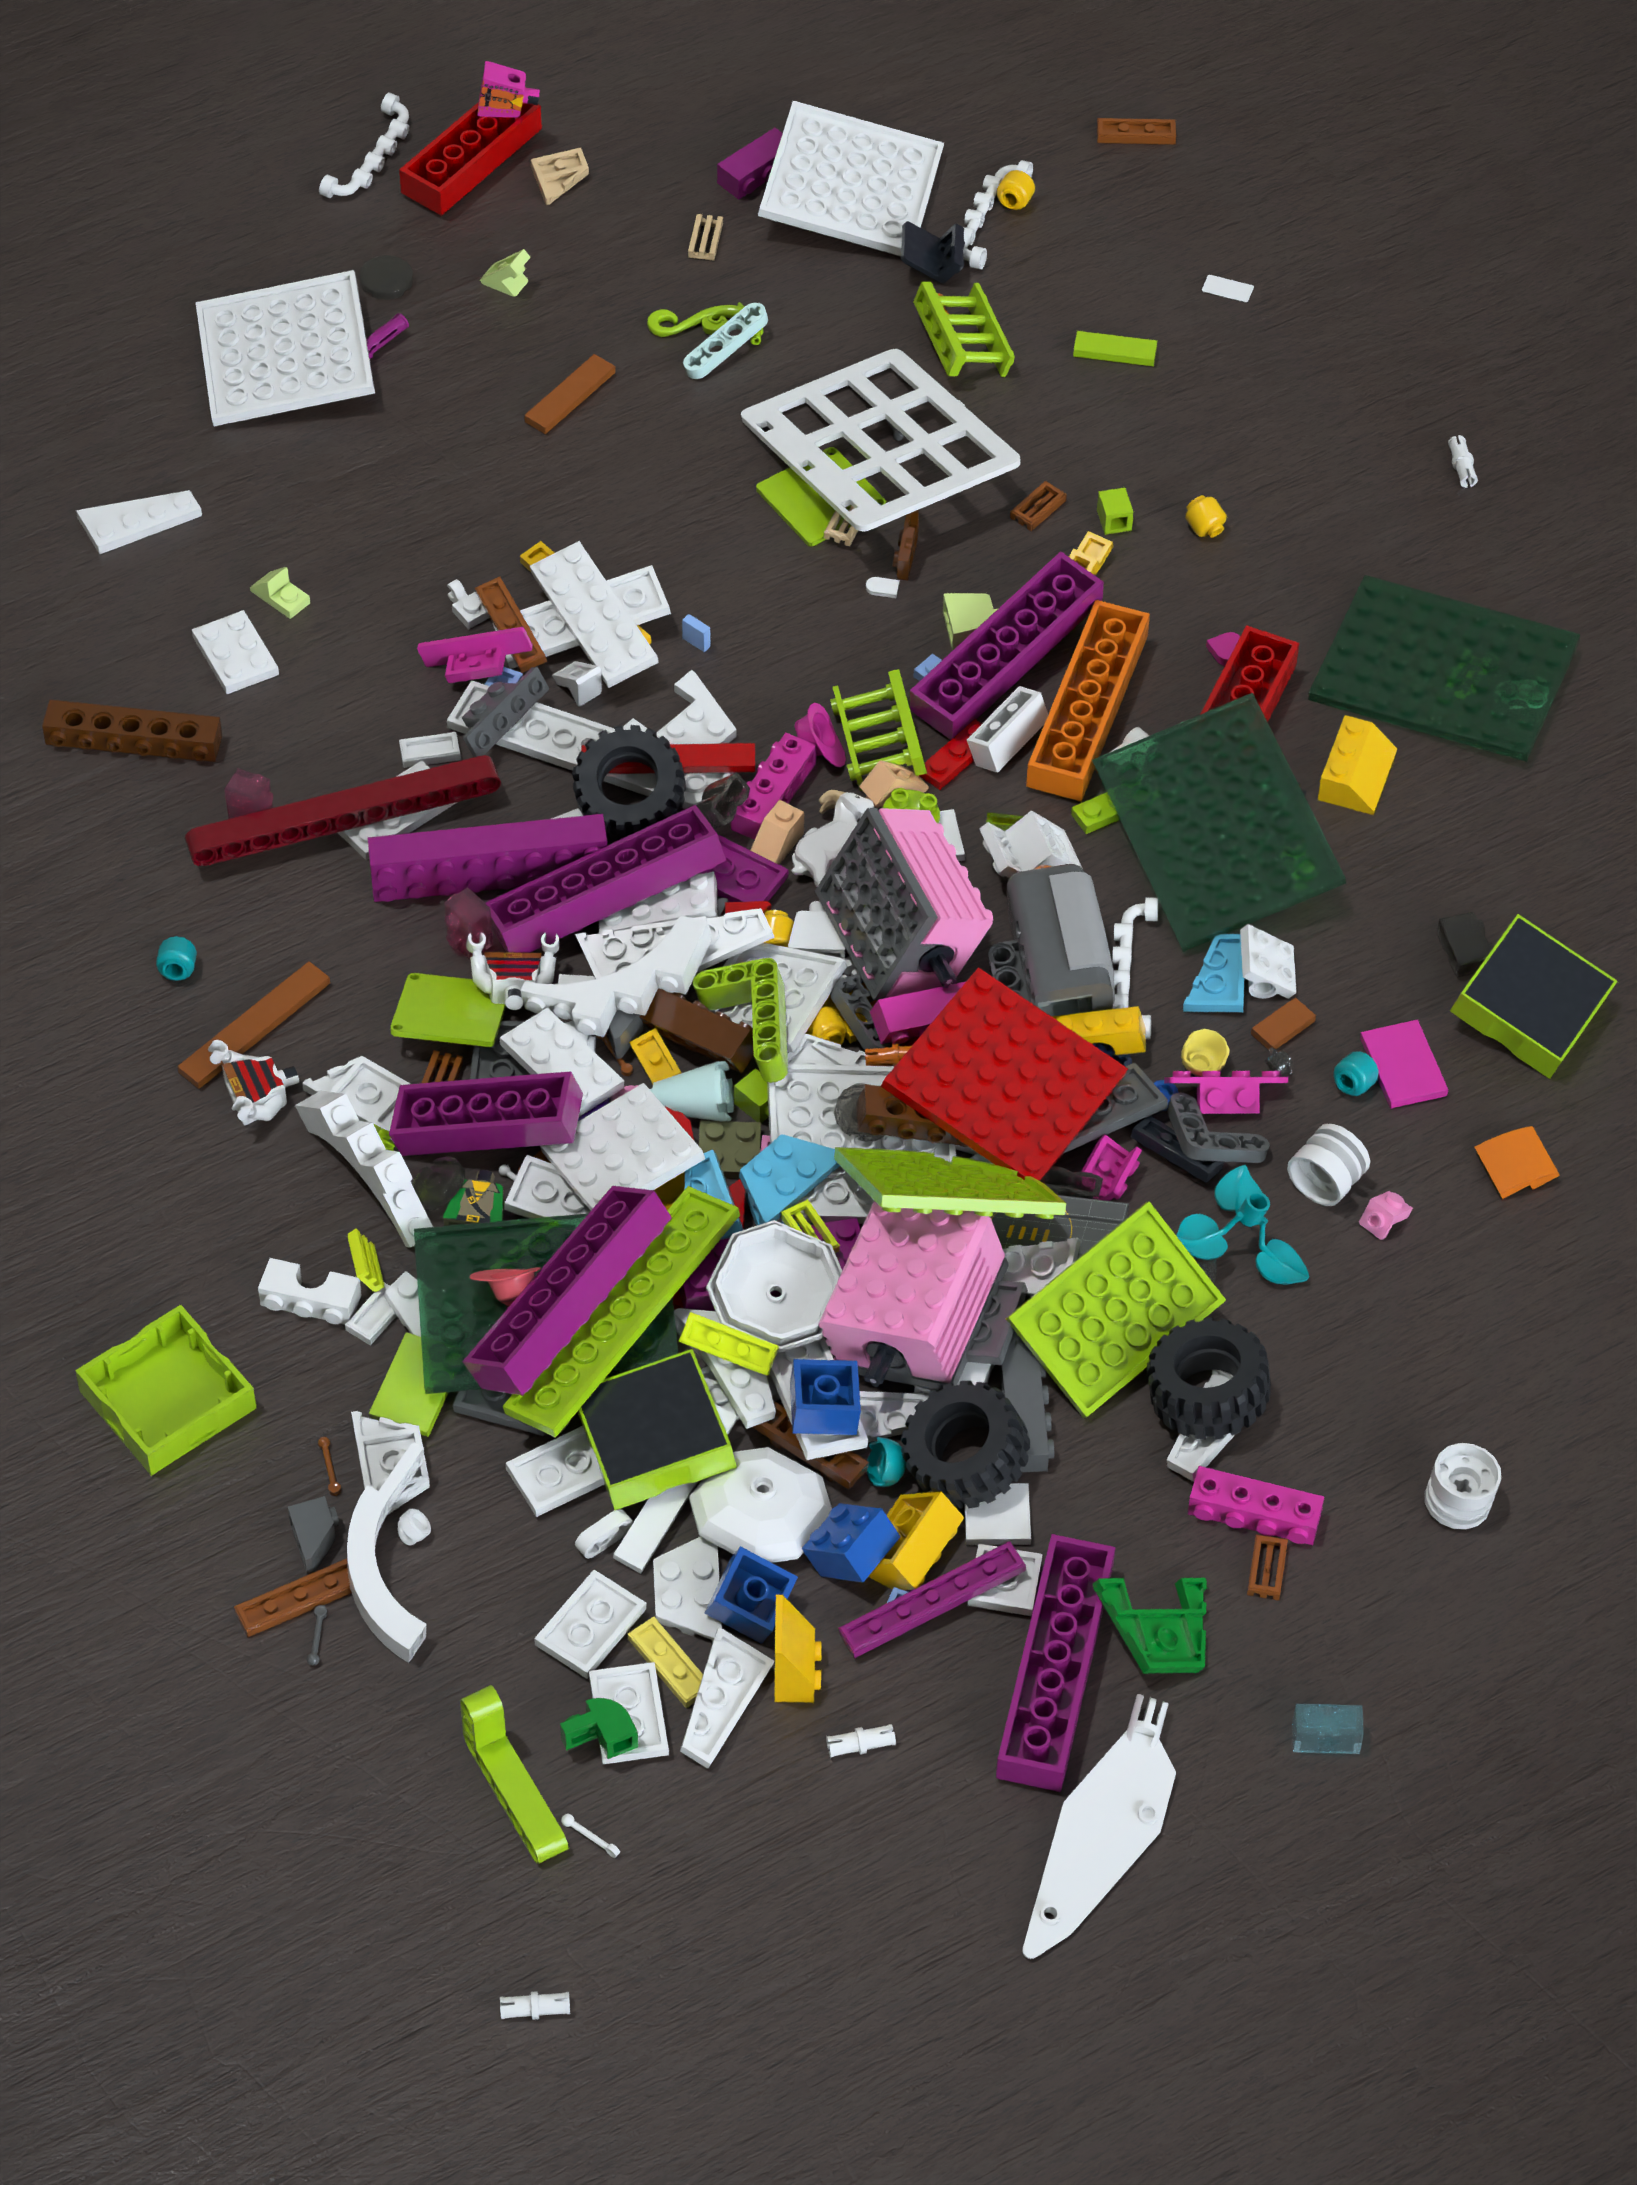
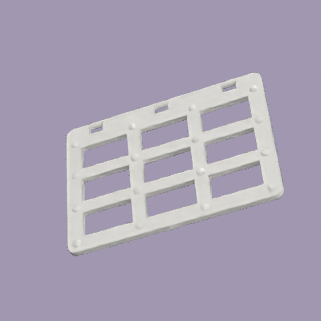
M899 349L887 350L748 407L741 412L742 422L858 531H868L1016 469L1020 465V455L969 411L960 400L952 396ZM891 368L915 390L891 400L869 381L867 377ZM849 385L873 408L848 418L824 395ZM929 402L953 424L928 434L904 411ZM807 403L830 425L805 435L782 412ZM886 419L911 442L885 452L861 429ZM768 426L771 430L764 432L761 428ZM968 436L992 459L967 469L942 445ZM844 437L868 460L842 470L819 446ZM924 453L949 477L924 487L899 463ZM809 465L812 469L806 471L803 467ZM881 471L906 495L880 505L856 481ZM852 505L855 509L848 511L845 507Z

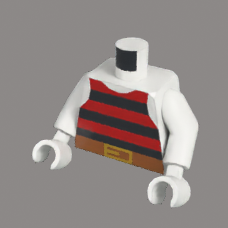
M481 932L479 944L473 943L471 933L469 934L466 947L469 952L473 953V956L470 957L473 982L484 993L489 994L492 1003L505 1004L511 1010H518L524 1005L520 990L525 981L542 984L553 983L556 958L553 955L559 950V937L557 934L555 943L551 945L546 944V933L542 935L541 944L542 950L545 952L544 956H541V953L484 952V955H482L481 951L486 942L484 933Z
M214 1040L208 1048L209 1052H213L210 1056V1061L213 1064H219L221 1061L224 1063L222 1065L224 1082L234 1103L231 1109L238 1112L237 1117L244 1126L256 1120L270 1121L287 1104L285 1087L299 1083L298 1074L294 1066L277 1071L272 1057L242 1055L228 1050V1046L221 1040Z

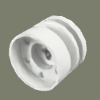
M1323 1124L1307 1140L1306 1145L1300 1148L1289 1160L1287 1170L1296 1188L1307 1198L1320 1205L1335 1206L1348 1193L1351 1185L1355 1184L1369 1169L1370 1158L1362 1142L1350 1131L1335 1124Z
M1458 1443L1446 1447L1439 1453L1424 1493L1425 1505L1430 1515L1440 1524L1452 1529L1466 1530L1480 1525L1489 1514L1501 1482V1468L1497 1460L1486 1449L1474 1444Z

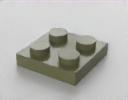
M700 1121L699 1147L703 1153L714 1150L724 1177L727 1179H740V1169L760 1153L761 1122Z

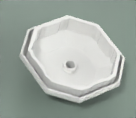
M773 1220L731 1235L706 1289L721 1324L780 1346L778 1352L781 1353L823 1338V1328H820L818 1324L842 1273V1269L831 1244ZM777 1290L782 1295L780 1297H773L770 1292Z
M769 1447L733 1452L737 1468L703 1479L690 1494L689 1500L699 1536L732 1554L741 1546L771 1563L798 1559L802 1555V1547L810 1539V1535L822 1525L832 1510L823 1477Z

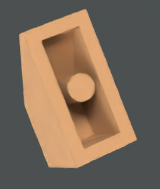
M881 760L859 786L867 795L865 798L873 801L876 808L883 807L885 801L896 788L917 790L923 793L929 788L919 776H915L912 768Z
M779 800L764 818L751 851L779 865L804 835V811Z

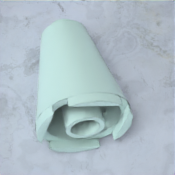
M717 1061L654 1082L653 1088L650 1089L664 1107L666 1106L673 1111H679L686 1117L720 1122L732 1120L727 1113L734 1111V1092L732 1078L726 1079L724 1071L730 1070L726 1061Z

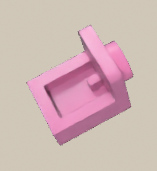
M1387 1191L1370 1199L1359 1220V1224L1382 1240L1387 1237L1393 1224L1409 1217L1413 1208L1405 1203L1400 1195Z

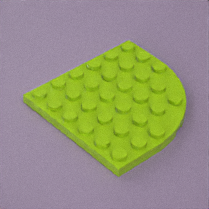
M835 1147L834 1160L882 1207V1210L887 1212H901L902 1208H911L914 1212L930 1214L932 1209L944 1210V1213L950 1215H962L963 1211H974V1214L979 1216H993V1212H1002L1006 1216L1021 1218L1024 1216V1213L1035 1214L1036 1217L1042 1219H1053L1054 1215H1065L1066 1202L1048 1186L1031 1176H1025V1180L1017 1176L1018 1171L957 1156H953L952 1162L945 1161L943 1158L935 1157V1153Z

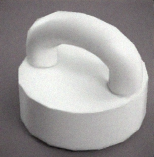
M409 1509L400 1517L397 1530L403 1543L413 1545L416 1542L422 1541L430 1534L431 1526L422 1512L416 1509Z

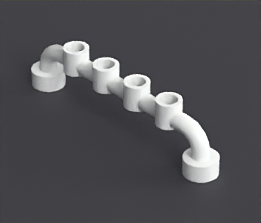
M390 92L385 95L381 104V112L390 116L396 112L399 116L397 119L392 120L387 133L384 136H380L375 149L372 152H368L364 164L360 169L357 168L354 171L351 181L346 185H338V179L327 174L321 181L319 187L320 195L331 198L333 195L347 196L353 194L359 187L369 188L373 179V175L370 172L372 170L377 172L382 170L385 163V158L382 157L384 153L392 156L397 148L395 138L405 139L409 132V125L407 124L409 112L399 102V96Z
M1021 160L1018 165H1007L1000 168L995 176H985L983 190L986 192L976 193L974 207L977 209H968L964 219L967 227H964L965 245L963 259L969 261L970 267L983 269L987 258L986 248L974 246L971 251L968 249V246L973 244L978 227L981 228L983 226L985 214L988 210L992 209L1000 182L1007 173L1013 170L1023 171L1032 177V162Z
M1146 897L1145 903L1129 907L1124 912L1121 923H1115L1114 941H1120V947H1113V964L1119 965L1118 970H1114V988H1117V994H1115L1113 1009L1129 1007L1133 920L1137 916L1145 915V921H1158V898ZM1142 1015L1146 1028V1039H1151V1015Z

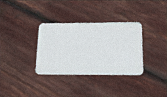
M1208 275L1202 291L1248 302L1254 286Z

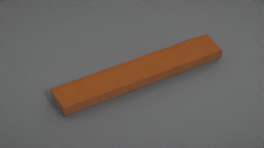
M308 961L177 1066L178 1073L200 1089L223 1070L222 1065L224 1063L222 1061L219 1064H213L210 1061V1056L213 1052H209L208 1048L214 1040L223 1041L228 1046V1050L240 1054L245 1053L330 984V977Z

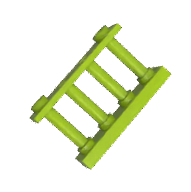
M921 282L913 303L947 375L958 376L962 365L965 362L995 363L1000 376L1006 377L1010 366L1014 363V352L1011 350L980 284L974 283L969 296H939L932 282ZM943 307H968L971 315L947 314ZM952 325L977 326L980 333H956ZM961 344H986L989 352L965 351Z
M899 669L888 672L891 683L886 684V688L842 699L838 685L833 686L835 698L830 699L834 716L840 715L852 761V763L847 764L851 781L857 780L858 787L863 782L862 775L869 774L880 760L896 765H913L915 776L927 773ZM885 699L896 701V705L891 706L892 709L847 721L845 710ZM895 720V723H902V727L897 728L898 731L853 742L850 733ZM901 742V745L907 743L908 748L903 749V753L858 764L857 753Z

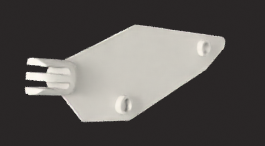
M1137 1694L1126 1732L1063 1802L1022 1949L1023 1955L1026 1958L1034 1959L1069 1937L1160 1834L1176 1771L1159 1740L1169 1705L1167 1702H1162L1156 1724L1153 1725L1151 1720L1157 1699L1150 1697L1143 1721H1139L1138 1716L1144 1695ZM1051 1913L1055 1919H1047L1044 1914Z

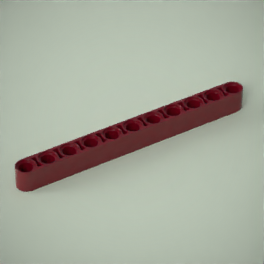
M486 755L477 756L199 826L187 832L185 841L193 863L197 866H207L487 795L499 789L501 780L492 758Z

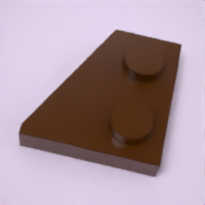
M919 509L906 515L904 528L900 530L898 540L900 550H895L893 567H897V579L907 581L909 579L918 543Z

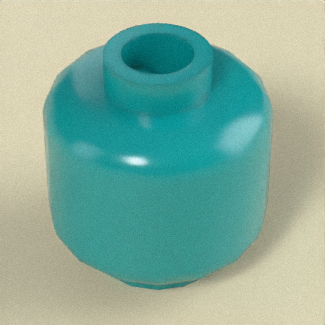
M175 936L165 939L158 950L156 960L158 972L169 980L179 981L188 978L194 971L197 956L196 948L191 941L183 937Z
M1354 1051L1336 1065L1333 1076L1337 1087L1342 1092L1351 1096H1359L1375 1084L1379 1071L1373 1058L1361 1051Z

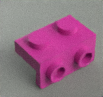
M1103 1135L1094 1147L1075 1185L1096 1200L1110 1201L1113 1198L1119 1199L1127 1189L1128 1185L1125 1183L1127 1177H1130L1140 1164L1137 1159L1142 1150L1135 1147L1128 1152L1108 1136Z

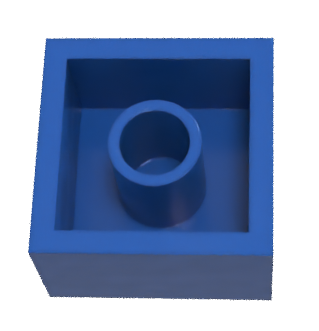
M793 1359L790 1378L793 1434L857 1435L861 1413L857 1361Z
M839 1503L829 1512V1516L822 1525L810 1535V1539L802 1547V1550L821 1577L864 1582L901 1536L882 1508Z
M740 1546L729 1560L704 1614L762 1644L775 1627L776 1595H783L788 1599L798 1577Z

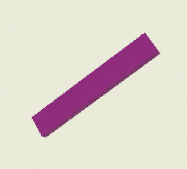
M1008 1541L839 1627V1634L853 1657L856 1658L1025 1572L1026 1564L1012 1543Z

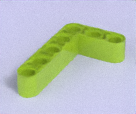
M762 958L698 973L692 983L700 1003L704 1004L709 1010L752 1002L753 1051L763 1080L769 1083L778 1082L785 1078L788 1073L785 985L776 961L772 958Z
M489 1685L460 1699L463 1736L467 1747L534 1861L540 1864L568 1850V1842L561 1827L506 1736L504 1709L494 1687Z

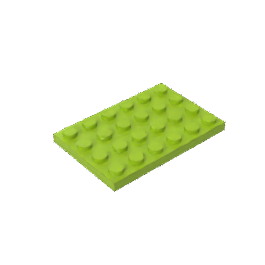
M1148 1201L1005 1319L1011 1324L1014 1331L1079 1414L1086 1418L1147 1367L1151 1350L1155 1346L1157 1347L1156 1342L1164 1334L1168 1336L1172 1328L1177 1325L1183 1327L1187 1321L1195 1319V1322H1200L1204 1320V1318L1223 1304L1226 1299Z

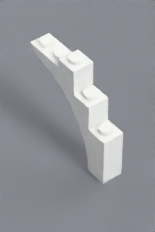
M680 915L668 935L652 951L624 969L595 980L572 984H542L525 981L520 990L524 1007L534 1013H539L548 1008L561 1019L574 1020L576 1031L586 1035L604 1037L617 1010L628 1014L635 1013L645 1016L658 989H663L670 993L687 994L712 941L708 921Z
M319 1091L295 1105L308 1132L318 1135L330 1143L363 1178L383 1206L406 1247H412L436 1233L410 1182L413 1178L400 1152L386 1150L373 1123L359 1121L346 1094Z

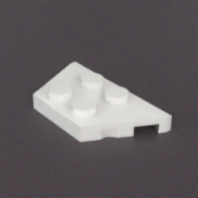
M363 1056L349 1061L344 1066H337L327 1070V1076L315 1081L309 1078L302 1083L303 1090L311 1095L319 1091L346 1094L359 1121L371 1122L387 1131H390L399 1086L410 1084Z
M354 1411L351 1412L364 1489L368 1485L376 1490L381 1478L385 1474L390 1475L395 1468L393 1466L394 1461L402 1449L407 1451L412 1442L423 1447L420 1428L408 1423L399 1424L380 1417L379 1421L362 1417V1412ZM425 1455L423 1463L388 1514L430 1487Z
M700 1536L653 1559L656 1619L660 1624L669 1628H678L682 1633L693 1637L695 1634L709 1638L713 1644L718 1627L722 1628V1623L704 1614L719 1583L718 1546Z

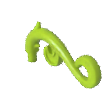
M739 302L738 306L720 305L710 307L679 324L675 313L666 309H660L650 314L647 326L654 335L667 337L702 323L703 331L706 334L712 335L728 321L726 318H732L744 306ZM663 321H670L675 326L662 327L659 324ZM763 328L750 338L753 345L761 343V336L764 332Z

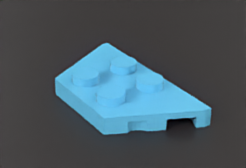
M781 1134L742 1167L739 1177L744 1188L749 1192L752 1206L756 1207L761 1217L760 1223L777 1221L781 1217L782 1211L794 1206L840 1166L834 1160L835 1149Z

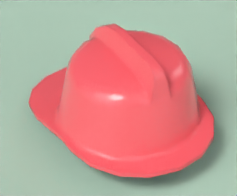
M541 1267L525 1270L492 1269L479 1271L471 1274L470 1279L488 1281L496 1299L510 1306L535 1277V1271L540 1270Z

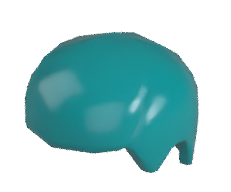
M877 1437V1441L869 1444L872 1451L867 1459L869 1465L866 1472L868 1479L874 1486L889 1487L896 1484L903 1476L906 1462L902 1457V1447L898 1442Z

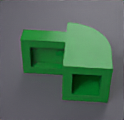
M611 1699L586 1700L585 1714L572 1715L565 1722L560 1723L561 1741L566 1750L596 1738L607 1759L638 1748V1731L628 1711L621 1704Z

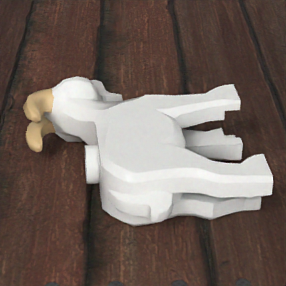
M838 790L825 792L819 799L820 804H823L819 812L823 814L827 810L835 808L833 821L819 829H810L806 832L804 838L799 840L795 853L792 855L794 866L791 870L792 873L797 876L807 875L813 878L814 884L817 887L857 825V820L862 817L867 808H874V803L870 799L863 798L855 793Z

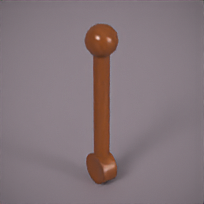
M607 1032L604 1037L596 1035L598 1039H602L615 1058L610 1041L606 1036ZM622 1058L616 1059L621 1066V1074L623 1076H630L633 1072L632 1065L625 1063Z
M321 1437L318 1440V1446L323 1450L330 1481L328 1492L332 1496H337L341 1492V1485L336 1482L328 1448L330 1440L327 1437Z

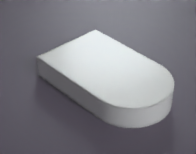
M872 577L866 582V590L871 595L896 599L900 580Z

